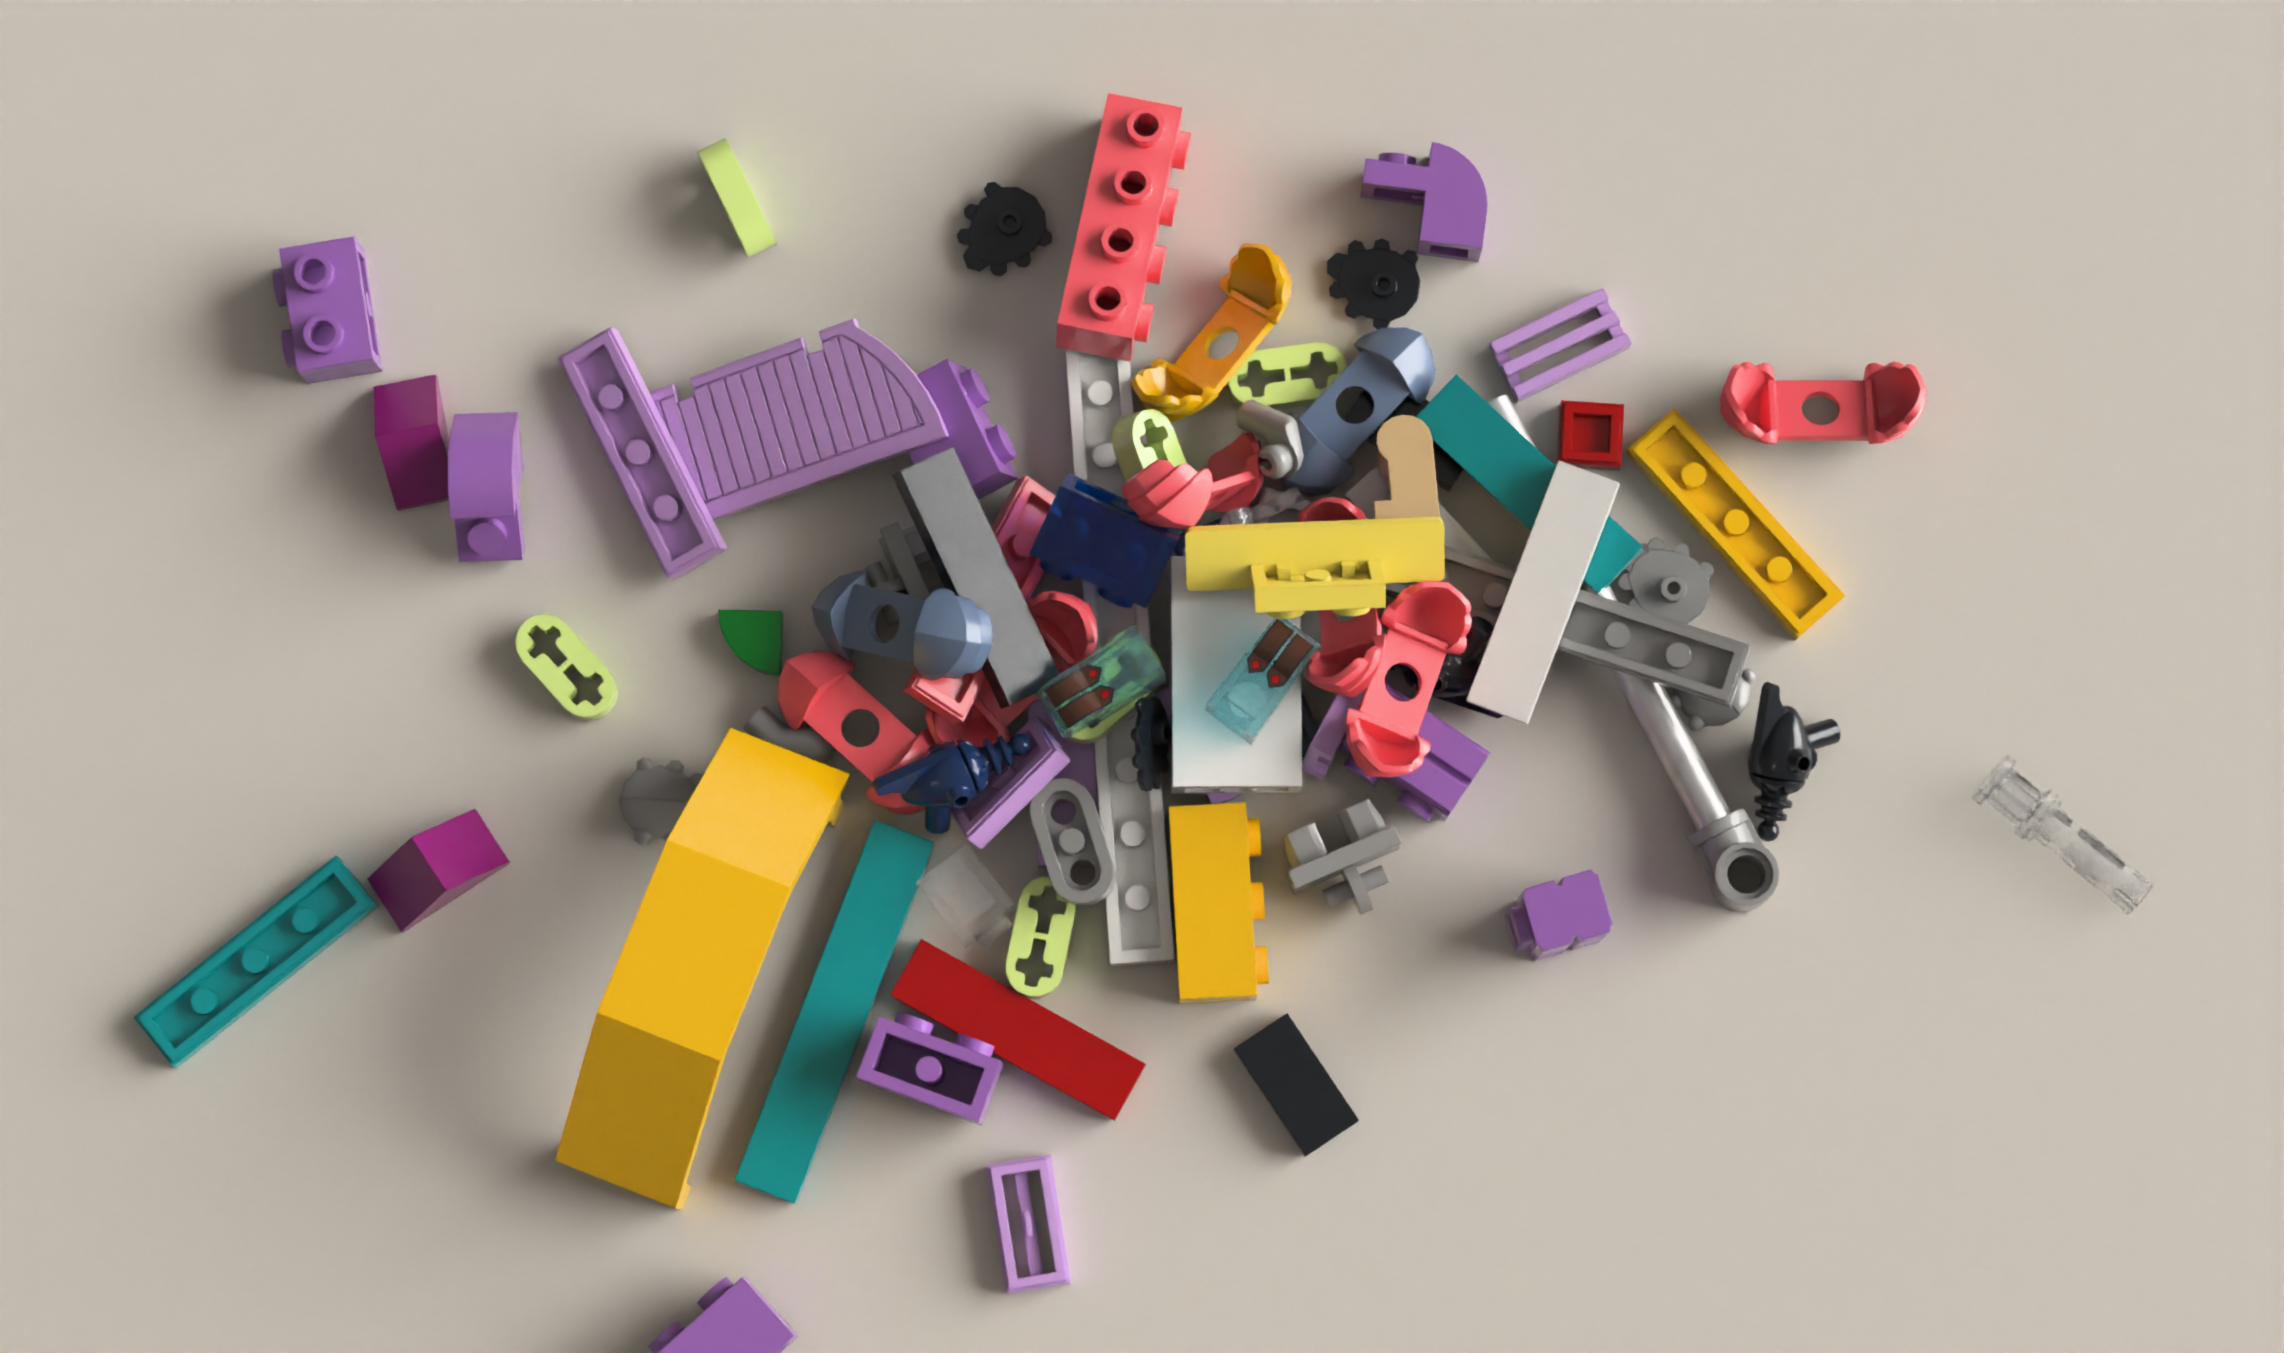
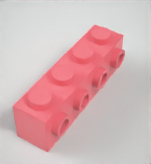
M1108 93L1057 321L1056 347L1131 362L1135 340L1147 342L1154 311V305L1144 303L1148 282L1160 284L1167 247L1156 245L1160 225L1172 227L1179 195L1178 189L1168 188L1173 168L1185 169L1191 140L1190 132L1180 131L1182 107Z

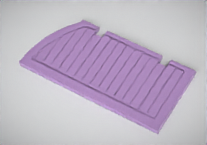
M853 318L819 331L823 350L809 354L803 337L690 377V383L695 395L680 401L674 384L649 393L713 520H717L948 438L949 434L942 416L929 391L916 373L898 354L879 339L860 329L857 320Z

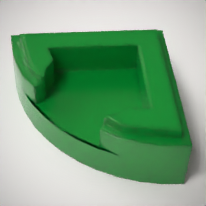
M718 609L720 628L732 652L743 663L757 672L779 677L782 672L783 612Z

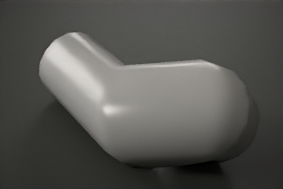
M1255 400L1244 402L1237 413V425L1239 428L1265 439L1266 446L1259 452V457L1267 458V461L1259 464L1260 470L1271 479L1293 476L1301 467L1304 459L1296 420L1290 415Z
M766 706L760 708L743 727L749 735L821 763L830 760L833 757L834 751H836L810 726H803L797 731L788 728Z

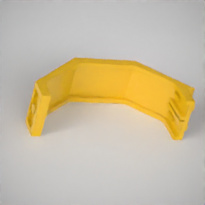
M730 727L667 838L596 1013L555 1161L682 1210L691 1188L690 1185H687L688 1175L727 1050L791 892L826 825L833 828L837 825L844 807L841 795L849 778V773Z

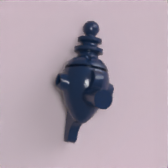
M1015 734L1008 743L1005 742L1001 735L996 737L997 742L994 744L985 738L982 740L983 747H976L965 740H957V745L954 741L934 744L928 748L927 753L921 759L876 778L872 785L879 796L899 793L906 802L925 807L926 829L934 834H942L950 829L951 807L963 808L967 806L970 801L977 797L976 791L982 793L985 790L989 773L994 770L997 775L1002 774L1003 764L1006 763L1009 767L1014 765L1012 755H1025L1031 748V741L1025 734Z

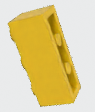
M1246 802L1169 806L1179 1004L1256 1000L1257 985L1269 984L1267 946H1254L1253 921L1265 920L1263 881L1251 882L1249 857L1261 856L1259 818H1247Z

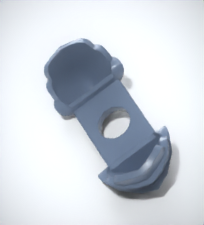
M1406 327L1380 328L1363 335L1354 343L1360 354L1300 417L1292 412L1287 414L1292 416L1297 422L1304 459L1301 467L1293 476L1280 478L1285 487L1309 497L1332 492L1339 484L1345 483L1354 475L1355 470L1348 459L1408 396L1416 403H1422L1425 400L1430 387L1434 383L1436 368L1432 350L1423 333ZM1350 388H1358L1370 395L1373 401V412L1366 421L1352 424L1344 421L1338 415L1336 400L1343 391Z
M865 570L839 576L821 590L811 606L818 631L827 646L841 657L851 661L853 650H859L914 663L917 672L929 680H938L941 677L957 679L966 673L972 674L979 671L983 667L993 645L991 617L985 610L977 608L973 600L956 596L954 592L944 588L935 590L927 599L865 586L867 574ZM891 605L899 616V628L892 640L883 642L876 633L875 621L879 611L883 607Z

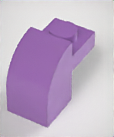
M1435 142L1431 144L1428 166L1416 165L1414 157L1401 153H1381L1378 160L1366 158L1360 198L1422 205L1416 254L1479 262L1483 248L1488 203L1484 182L1469 159L1457 150Z
M518 412L454 414L448 448V498L450 519L455 521L459 562L523 560L525 544L519 490L524 465Z

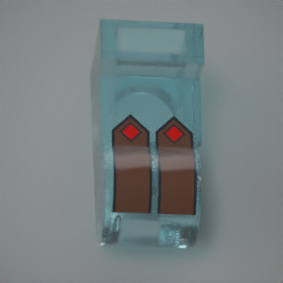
M1274 618L1252 649L1243 655L1227 678L1222 681L1209 698L1205 711L1252 745L1310 663L1321 644L1287 619Z
M1133 624L1113 637L1112 642L1050 680L1037 691L1036 695L1061 736L1067 738L1098 720L1103 721L1166 682V674L1137 626Z

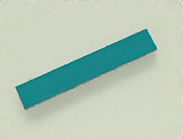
M874 820L734 1181L797 1204L935 847L934 842Z

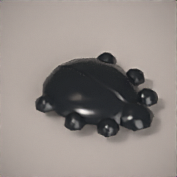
M996 182L987 183L984 188L987 197L983 198L979 205L969 204L964 208V216L971 220L970 228L960 229L957 239L959 243L969 245L963 254L967 268L980 272L990 265L993 275L1002 276L1007 272V263L1015 261L1018 267H1027L1031 263L1030 252L1034 251L1038 244L1042 246L1050 244L1052 242V234L1046 229L1045 211L1034 195L1019 187H1001Z
M1383 238L1375 241L1373 249L1365 250L1362 242L1354 240L1348 244L1349 255L1336 253L1327 261V274L1337 280V282H1334L1329 287L1330 296L1335 299L1342 297L1347 299L1349 303L1345 308V312L1348 317L1355 319L1362 314L1366 318L1373 319V327L1378 330L1380 328H1387L1391 321L1406 315L1417 302L1421 281L1415 267L1418 260L1415 251L1407 250L1401 255L1397 251L1390 250L1389 242Z
M1154 696L1146 700L1142 697L1135 703L1134 708L1138 715L1135 728L1130 733L1135 746L1132 765L1139 769L1136 780L1140 789L1151 791L1152 788L1160 789V773L1165 774L1168 772L1167 753L1168 745H1171L1172 731L1161 700Z

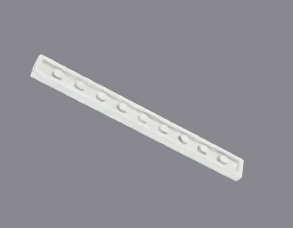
M1065 349L1083 599L1091 604L1097 621V645L1089 664L1094 665L1113 648L1124 642L1137 641L1151 647L1142 521L1139 520L1138 515L1127 505L1128 501L1121 491V487L1126 481L1112 445V430L1116 422L1123 416L1134 413L1130 362ZM1128 657L1121 659L1119 664L1122 668V674L1109 687L1115 688L1114 692L1116 693L1130 681L1137 683L1139 687L1145 685L1148 680L1145 677L1144 670L1149 665L1148 661L1142 658L1134 663ZM1136 710L1107 735L1094 742L1099 817L1116 869L1114 886L1105 897L1110 966L1170 962L1175 960L1162 785L1160 789L1152 788L1151 791H1144L1140 789L1136 777L1139 769L1132 765L1135 746L1130 736L1131 730L1135 728L1138 715ZM1095 712L1092 713L1093 727L1099 723Z

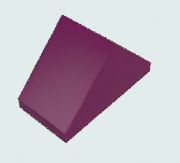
M435 374L375 386V438L396 509L400 511L449 501V435L438 377Z
M473 809L411 837L367 880L399 930L404 933L511 862L478 811Z

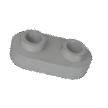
M1067 778L1053 779L1032 799L1030 805L1031 821L1049 878L1056 892L1065 901L1077 906L1094 905L1102 901L1110 893L1116 878L1115 864L1094 799L1082 784ZM1068 802L1076 808L1075 818L1068 824L1056 823L1053 818L1054 809L1059 804ZM1081 863L1092 864L1095 868V877L1087 885H1078L1074 883L1072 878L1073 870Z

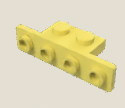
M1440 517L1194 526L1185 529L1186 587L1190 591L1251 589L1255 613H1267V615L1278 619L1297 618L1302 616L1305 611L1331 610L1333 613L1341 616H1360L1368 613L1370 608H1386V584L1442 581L1444 579V523Z

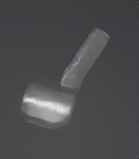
M1295 486L1261 505L1258 504L1252 508H1235L1226 512L1222 517L1220 525L1256 524L1263 522L1302 501L1303 498Z

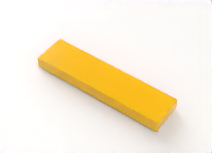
M1675 408L1627 449L1626 454L1795 641L1845 597L1842 591Z

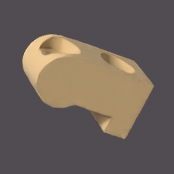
M1399 415L1391 417L1382 424L1378 431L1376 442V463L1380 474L1388 481L1389 500L1374 501V519L1440 517L1433 439L1430 429L1422 420L1414 416Z

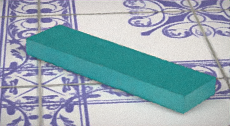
M1456 374L1416 418L1422 420L1429 427L1433 442L1531 532L1556 466ZM1609 515L1583 580L1599 596L1643 550V546Z
M336 855L135 1015L134 1019L171 1066L178 1068L379 906L341 858Z

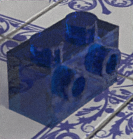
M1067 473L1029 554L1041 559L1039 566L1055 577L1074 581L1077 576L1099 586L1098 594L1113 604L1132 608L1135 603L1147 608L1183 529L1156 527L1140 521L1138 515L1127 505L1128 501L1071 473Z

